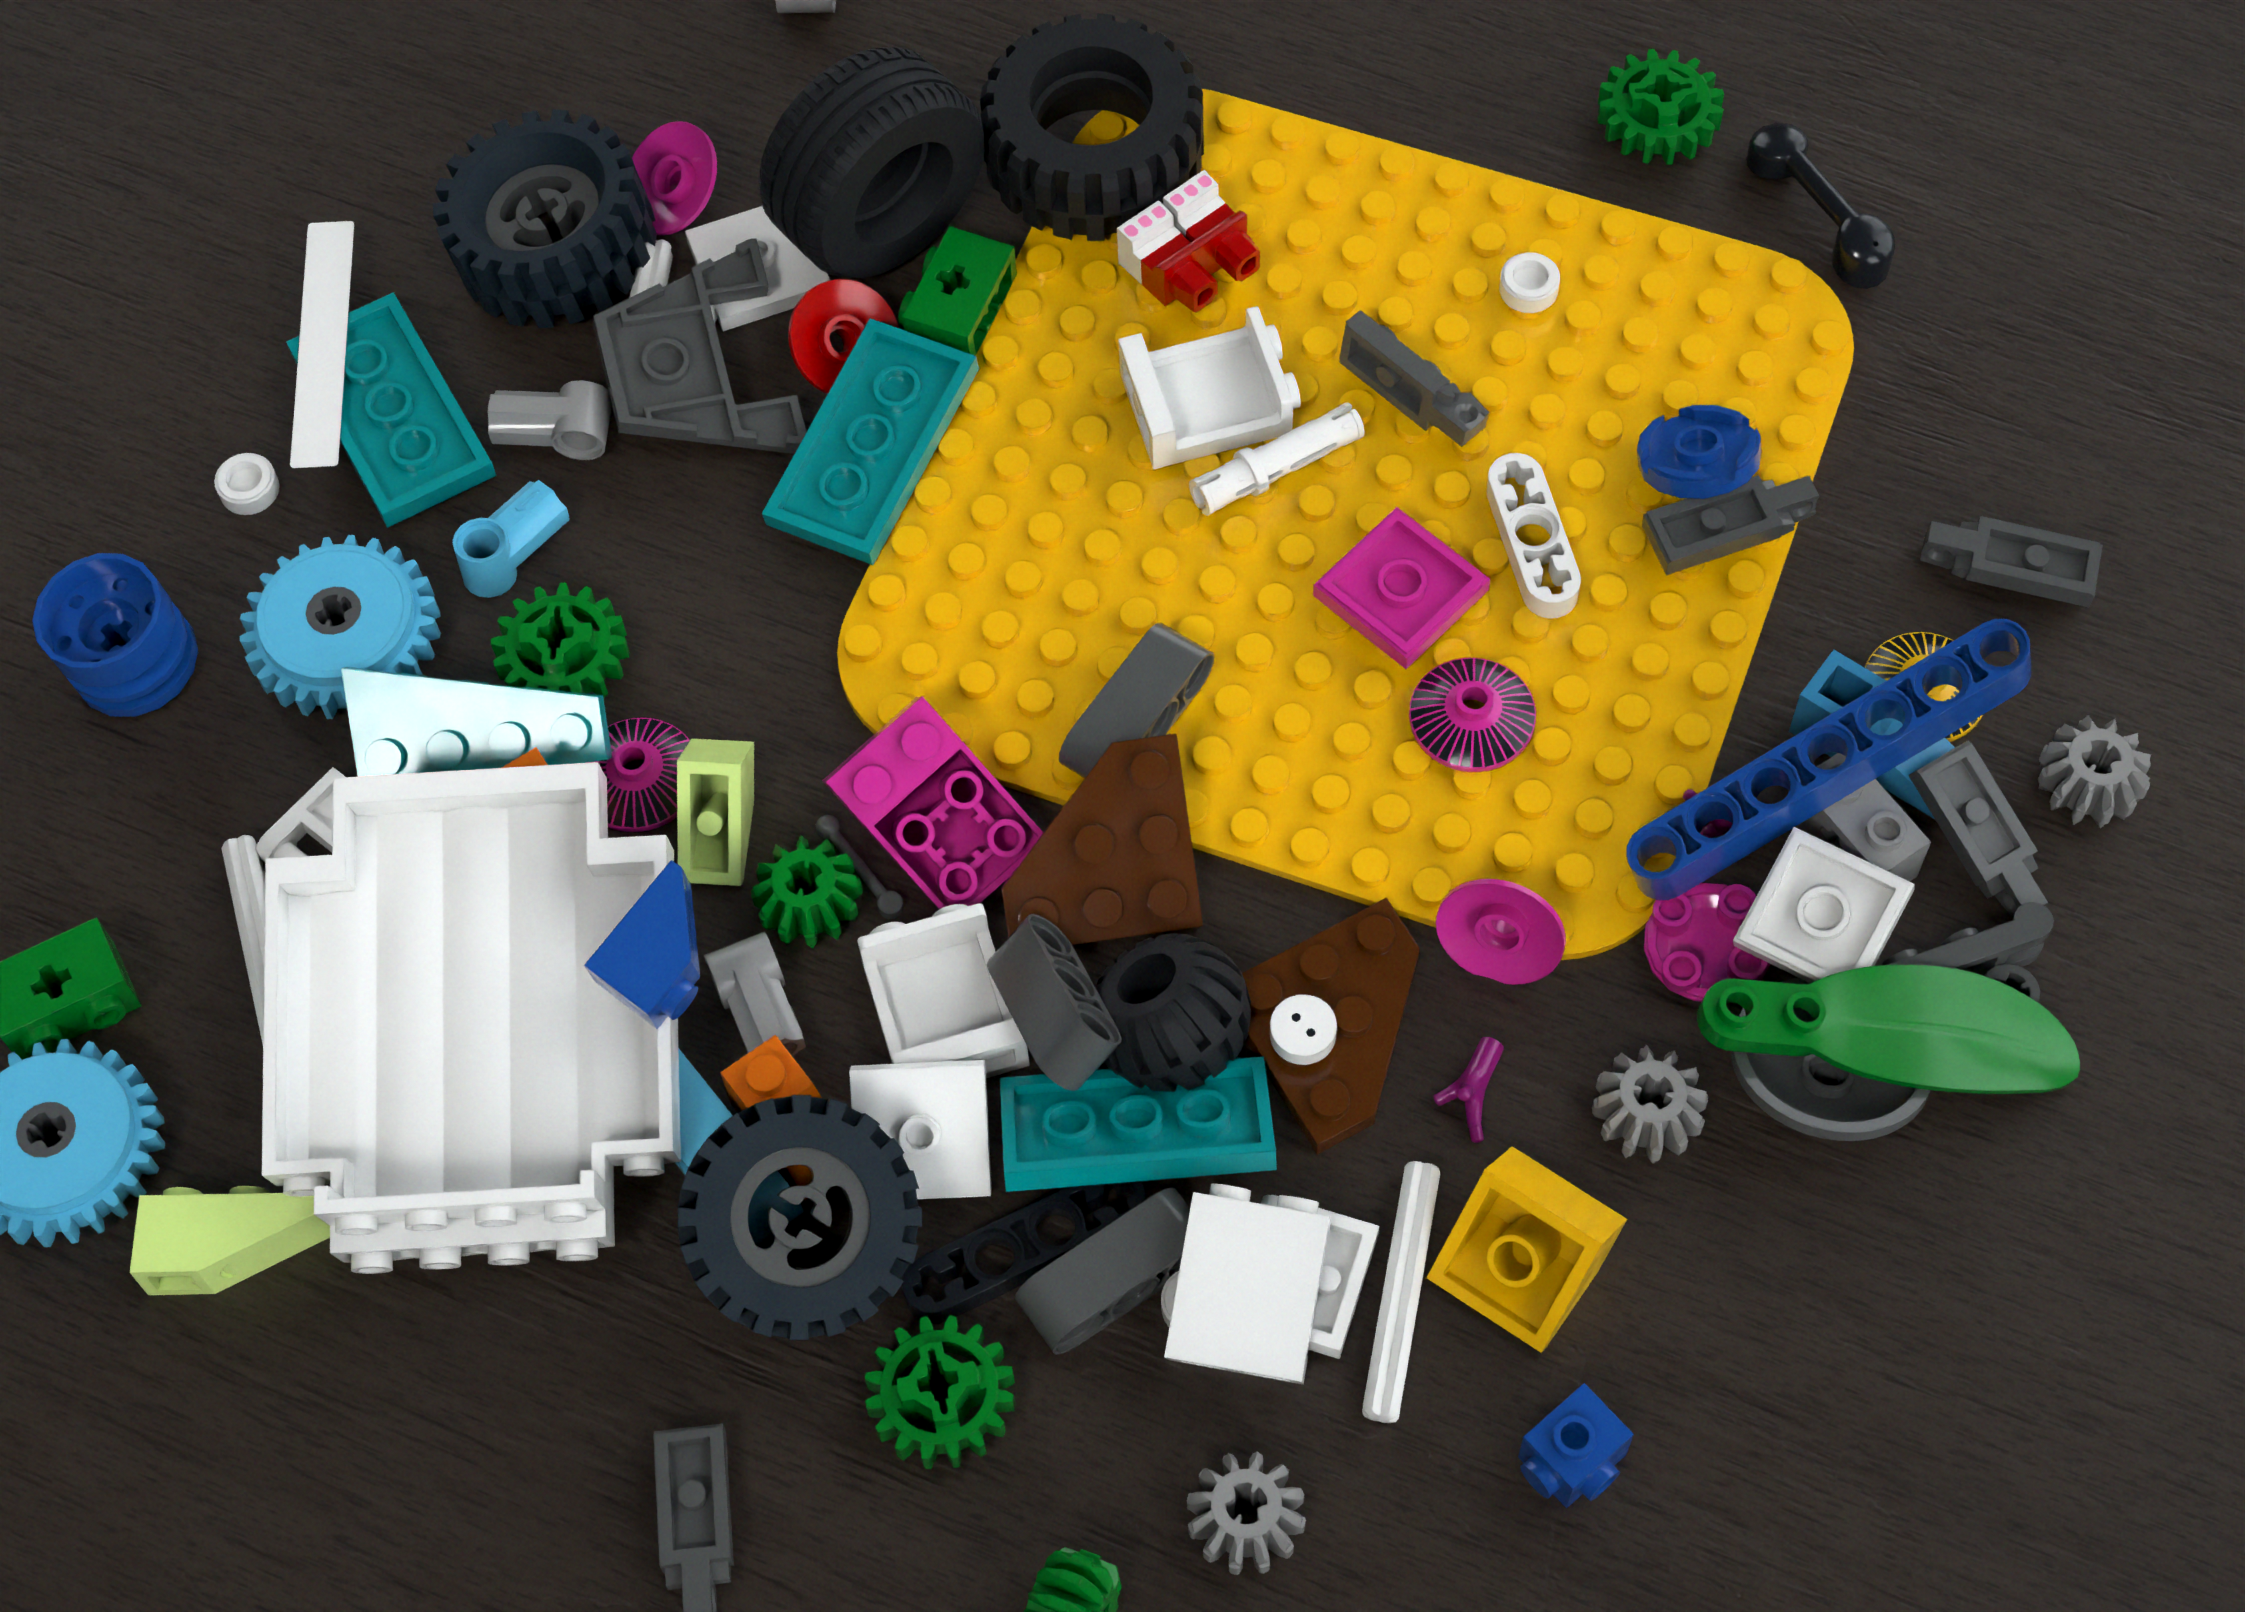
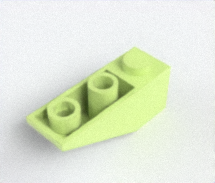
M237 1186L230 1189L229 1194H203L201 1191L193 1188L172 1187L165 1189L163 1195H139L129 1273L148 1295L216 1294L330 1238V1226L314 1215V1196H287L283 1193H270L268 1190L256 1186Z

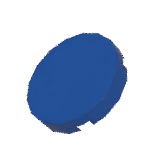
M1718 405L1687 406L1679 409L1678 417L1665 421L1664 415L1656 418L1640 434L1637 446L1638 467L1644 481L1657 491L1678 498L1705 499L1727 494L1746 484L1758 471L1762 455L1761 436L1757 428L1756 430L1749 426V419L1740 412Z

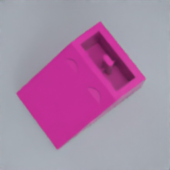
M923 696L914 698L822 780L938 909L953 904L971 906L981 903L1011 876L1043 833Z

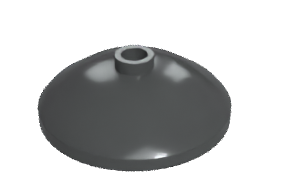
M1800 978L1781 981L1782 983L1810 984ZM1744 1008L1739 1014L1740 1017L1746 1016ZM1801 1008L1793 1009L1798 1019L1804 1022L1813 1021L1812 1016L1806 1010ZM1731 1051L1732 1065L1738 1081L1756 1105L1785 1126L1822 1139L1861 1141L1888 1135L1902 1128L1918 1115L1928 1100L1931 1091L1861 1077L1832 1066L1813 1054L1809 1056H1785Z

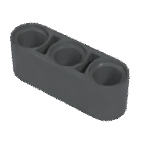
M1163 623L1153 625L1067 734L1059 753L1060 764L1085 778L1111 742L1166 735L1206 682L1214 664V653Z
M1037 914L1028 915L988 960L987 968L1039 1068L1057 1085L1066 1090L1076 1091L1119 1046L1122 1037L1066 935L1046 918Z
M1175 1188L1162 1190L1134 1207L1035 1273L1016 1292L1014 1299L1055 1355L1063 1354L1079 1346L1163 1289L1169 1277L1179 1271L1190 1208Z

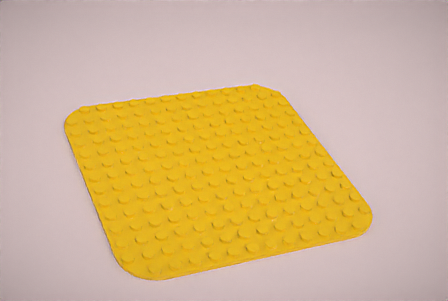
M1202 88L1204 154L1201 156V171L1205 170L1217 182L1220 198L1234 212L1241 210L1247 214V235L1260 250V267L1258 271L1241 282L1235 281L1223 268L1219 269L1211 275L1218 282V294L1210 304L1195 313L1177 299L1164 306L1118 263L1117 233L1104 235V241H1087V235L1073 234V238L1070 240L1053 235V228L1045 226L1042 231L1033 226L1031 227L1016 258L1017 275L976 354L979 370L874 565H869L843 620L838 638L837 658L841 683L846 698L861 722L875 734L914 698L923 696L1002 786L1064 806L1085 779L1059 762V753L1067 734L1146 632L1156 623H1163L1213 652L1215 656L1213 667L1206 682L1167 732V734H1177L1192 848L1368 906L1387 898L1398 916L1435 928L1440 904L1452 889L1463 883L1478 879L1505 880L1524 886L1537 893L1556 911L1563 923L1566 934V945L1561 960L1579 959L1611 950L1627 942L1645 928L1656 901L1647 897L1638 888L1626 857L1627 845L1632 835L1640 828L1685 802L1683 794L1686 790L1692 789L1698 794L1708 788L1799 523L1796 522L1794 530L1782 535L1780 538L1666 575L1642 527L1643 514L1687 498H1678L1661 493L1644 481L1637 459L1639 436L1653 420L1664 415L1665 421L1678 417L1679 409L1687 406L1718 405L1738 411L1749 419V426L1754 430L1757 428L1761 436L1762 455L1760 466L1752 477L1759 475L1761 481L1773 480L1775 486L1806 476H1810L1813 482L1853 362V333L1847 313L1833 290L1816 273L1799 260L1790 258L1782 253ZM1102 110L1081 129L1075 137L1073 144L1100 145L1110 143L1127 136L1140 125L1119 113ZM1527 252L1542 254L1551 259L1558 267L1560 272L1558 296L1549 308L1537 313H1523L1510 308L1501 298L1499 284L1502 267L1511 257L1517 254ZM1005 281L996 302L1000 300L1009 282ZM1258 306L1265 325L1274 324L1278 331L1283 352V358L1279 360L1283 374L1292 372L1298 385L1301 406L1293 409L1292 430L1348 402L1352 405V410L1356 409L1360 415L1365 434L1363 438L1342 446L1328 455L1268 484V491L1258 496L1249 494L1215 511L1213 514L1206 516L1202 513V508L1199 509L1192 498L1189 481L1225 465V463L1234 459L1235 452L1245 447L1253 450L1277 438L1153 470L1120 375L1118 339L1142 333L1147 350L1151 352L1241 329L1246 325V309ZM1361 310L1379 325L1388 327L1396 335L1397 339L1423 360H1428L1435 364L1443 376L1450 380V383L1456 384L1460 392L1471 393L1489 411L1486 427L1462 447L1435 426H1431L1426 431L1339 362L1346 321ZM1521 453L1528 455L1540 464L1581 575L1577 604L1565 616L1559 618L1540 617L1531 612L1523 601L1486 494L1489 469L1496 459L1505 454ZM1515 477L1507 478L1505 484H1511L1514 487L1518 498V508L1524 505L1525 485H1519ZM1396 507L1490 578L1489 590L1407 669L1313 596V585ZM1535 524L1524 525L1516 531L1518 539L1530 546L1542 545L1551 538L1545 528ZM1549 563L1542 565L1541 587H1548L1552 594L1561 593L1562 586H1555L1552 583L1548 572ZM1481 658L1507 667L1524 681L1534 699L1536 722L1530 742L1517 758L1497 769L1483 772H1465L1438 763L1422 750L1415 740L1410 727V701L1418 683L1435 667L1455 659ZM1477 700L1463 701L1464 705L1471 709H1479L1485 705ZM1658 853L1647 860L1644 869L1651 872L1664 871L1673 864L1676 857L1669 853Z

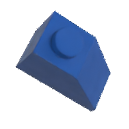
M673 860L666 865L584 965L597 984L656 1029L662 1025L667 1017L675 1020L685 1012L698 992V987L694 984L700 978L691 884L682 867Z

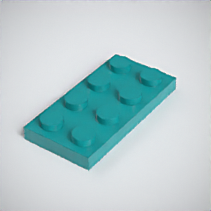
M394 292L348 313L340 444L387 528L497 476L492 461ZM300 335L286 341L296 364H298Z
M870 318L765 506L762 516L766 525L874 565L979 370L977 357Z
M1264 1056L1234 1059V1061L1229 1059L1226 1061L1227 1068L1215 1078L1210 1075L1204 1080V1085L1191 1090L1177 1085L1175 1092L1152 1091L1146 1085L1140 1089L1125 1078L1115 1074L1111 1069L1096 1070L1076 1091L1066 1090L1049 1079L1045 1074L1000 1078L1003 1164L1006 1192L1277 1170L1276 1146Z

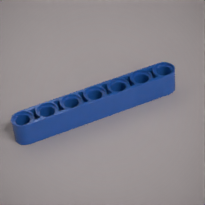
M1993 619L1982 623L1643 826L1632 835L1627 845L1626 853L1638 888L1647 897L1655 900H1670L1682 895L2017 695L2027 686L2031 678L2030 639L2026 631L2018 623L2008 619ZM1996 651H2007L2017 657L2011 664L2003 667H1995L1984 661L1989 654ZM1939 685H1951L1960 690L1954 698L1947 701H1937L1927 695L1930 690ZM1885 718H1893L1903 724L1896 733L1890 735H1878L1870 730L1877 721ZM1827 752H1837L1846 757L1839 767L1831 770H1823L1814 765L1815 760ZM1770 786H1782L1789 790L1788 795L1782 801L1774 804H1765L1757 800L1759 793ZM1724 819L1732 823L1730 830L1718 838H1708L1700 834L1702 828L1710 821ZM1658 853H1669L1676 857L1673 864L1664 871L1651 872L1644 869L1647 860Z

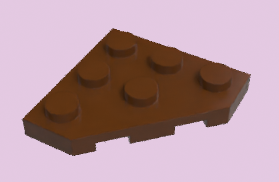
M1176 733L1110 743L1076 791L1070 796L1042 833L1027 856L1002 886L1008 938L1030 914L1040 915L1052 922L1066 935L1072 945L1203 926Z
M1387 898L1242 973L1251 1000V1020L1246 1042L1256 1057L1264 1056L1267 1076L1317 1155L1374 1125L1379 1109L1381 1094L1389 1065L1392 1061L1404 1009L1420 954L1419 946ZM1311 995L1318 997L1326 1002L1335 1014L1337 1021L1336 1041L1331 1052L1319 1062L1308 1065L1288 1062L1279 1056L1272 1046L1270 1040L1271 1016L1275 1008L1283 1000L1291 996Z

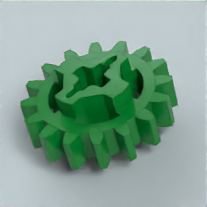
M1648 49L1647 59L1642 62L1632 54L1627 55L1624 70L1612 66L1609 69L1607 82H1601L1597 122L1598 124L1606 125L1604 138L1607 142L1621 138L1622 146L1620 153L1626 156L1635 149L1642 151V163L1646 164L1651 161L1654 154H1662L1666 165H1673L1676 152H1681L1690 160L1695 158L1697 144L1709 148L1713 141L1714 131L1720 130L1724 111L1722 108L1724 91L1723 89L1714 88L1716 74L1712 71L1700 75L1698 73L1700 60L1696 57L1686 64L1678 62L1679 53L1677 50H1672L1667 59H1659L1655 49Z
M560 583L554 596H547L546 591L539 586L535 588V602L527 604L519 598L512 601L517 616L515 618L499 616L497 623L502 636L491 638V646L496 657L493 663L499 679L504 680L506 686L532 687L585 694L594 692L596 695H603V698L608 695L604 682L606 677L617 680L622 679L624 674L619 660L629 658L630 654L625 639L627 633L621 615L615 616L612 603L608 598L596 602L592 589L588 586H585L577 596H571L567 583Z
M949 1315L943 1330H934L931 1321L925 1316L920 1318V1334L911 1337L901 1327L894 1330L899 1346L895 1351L879 1346L876 1349L877 1362L884 1370L866 1372L865 1382L868 1390L877 1393V1395L865 1400L866 1409L869 1417L882 1418L875 1426L877 1436L881 1442L898 1436L895 1450L897 1457L904 1461L917 1449L921 1451V1458L925 1469H932L936 1462L937 1454H947L952 1467L958 1468L961 1466L960 1450L970 1447L975 1454L983 1457L987 1454L983 1440L984 1434L988 1432L994 1436L1003 1437L1006 1433L1005 1423L997 1413H1007L1015 1410L1014 1394L1002 1390L1015 1383L1012 1366H998L1005 1357L1003 1346L999 1341L989 1344L984 1348L982 1347L985 1336L983 1327L979 1324L974 1325L964 1335L959 1333L956 1316ZM944 1352L962 1355L969 1359L970 1362L960 1363ZM920 1358L909 1376L900 1378L905 1369L912 1362ZM935 1370L940 1372L942 1383H946L949 1398L945 1399L948 1409L946 1414L941 1413L939 1401L934 1399L932 1386L935 1385L933 1376ZM982 1405L977 1414L961 1427L960 1424L970 1409ZM920 1420L935 1429L936 1433L920 1430L908 1422Z

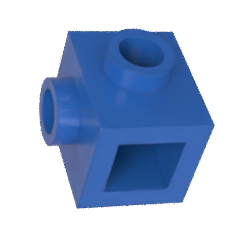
M1584 1383L1523 1436L1518 1458L1523 1462L1520 1469L1529 1484L1540 1495L1547 1499L1554 1495L1567 1509L1582 1494L1589 1501L1594 1500L1616 1480L1620 1471L1615 1465L1627 1455L1634 1434Z

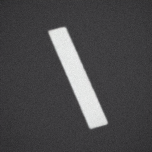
M353 221L321 222L308 225L290 466L292 468L336 466L339 461L354 237Z

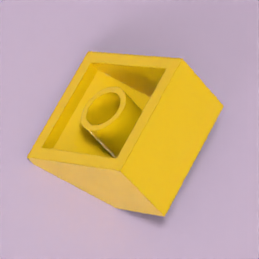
M1512 1146L1484 1169L1426 1278L1542 1353L1598 1273L1627 1219Z

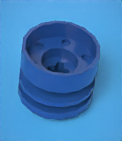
M97 553L73 561L50 579L37 598L32 619L37 643L87 704L95 710L114 717H136L160 709L182 691L194 673L198 655L194 629L143 562L117 553Z

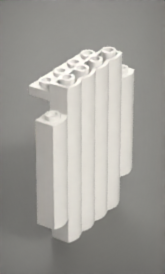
M598 762L333 778L332 855L265 859L262 1176L276 1186H283L284 1195L293 1197L314 1196V1215L330 1226V1254L344 1263H351V1272L362 1274L386 1273L393 1270V1261L419 1258V1267L423 1269H453L461 1266L462 1256L488 1254V1263L492 1265H520L530 1262V1252L556 1250V1259L561 1261L597 1259L598 1248L615 1246L614 1166H623V1173L625 1175L642 1177L663 1174L665 1172L664 1164L681 1162L678 1018L672 1020L667 1017L662 1025L656 1029L597 984L584 966L671 860L674 861V849L667 835L608 838L607 778Z

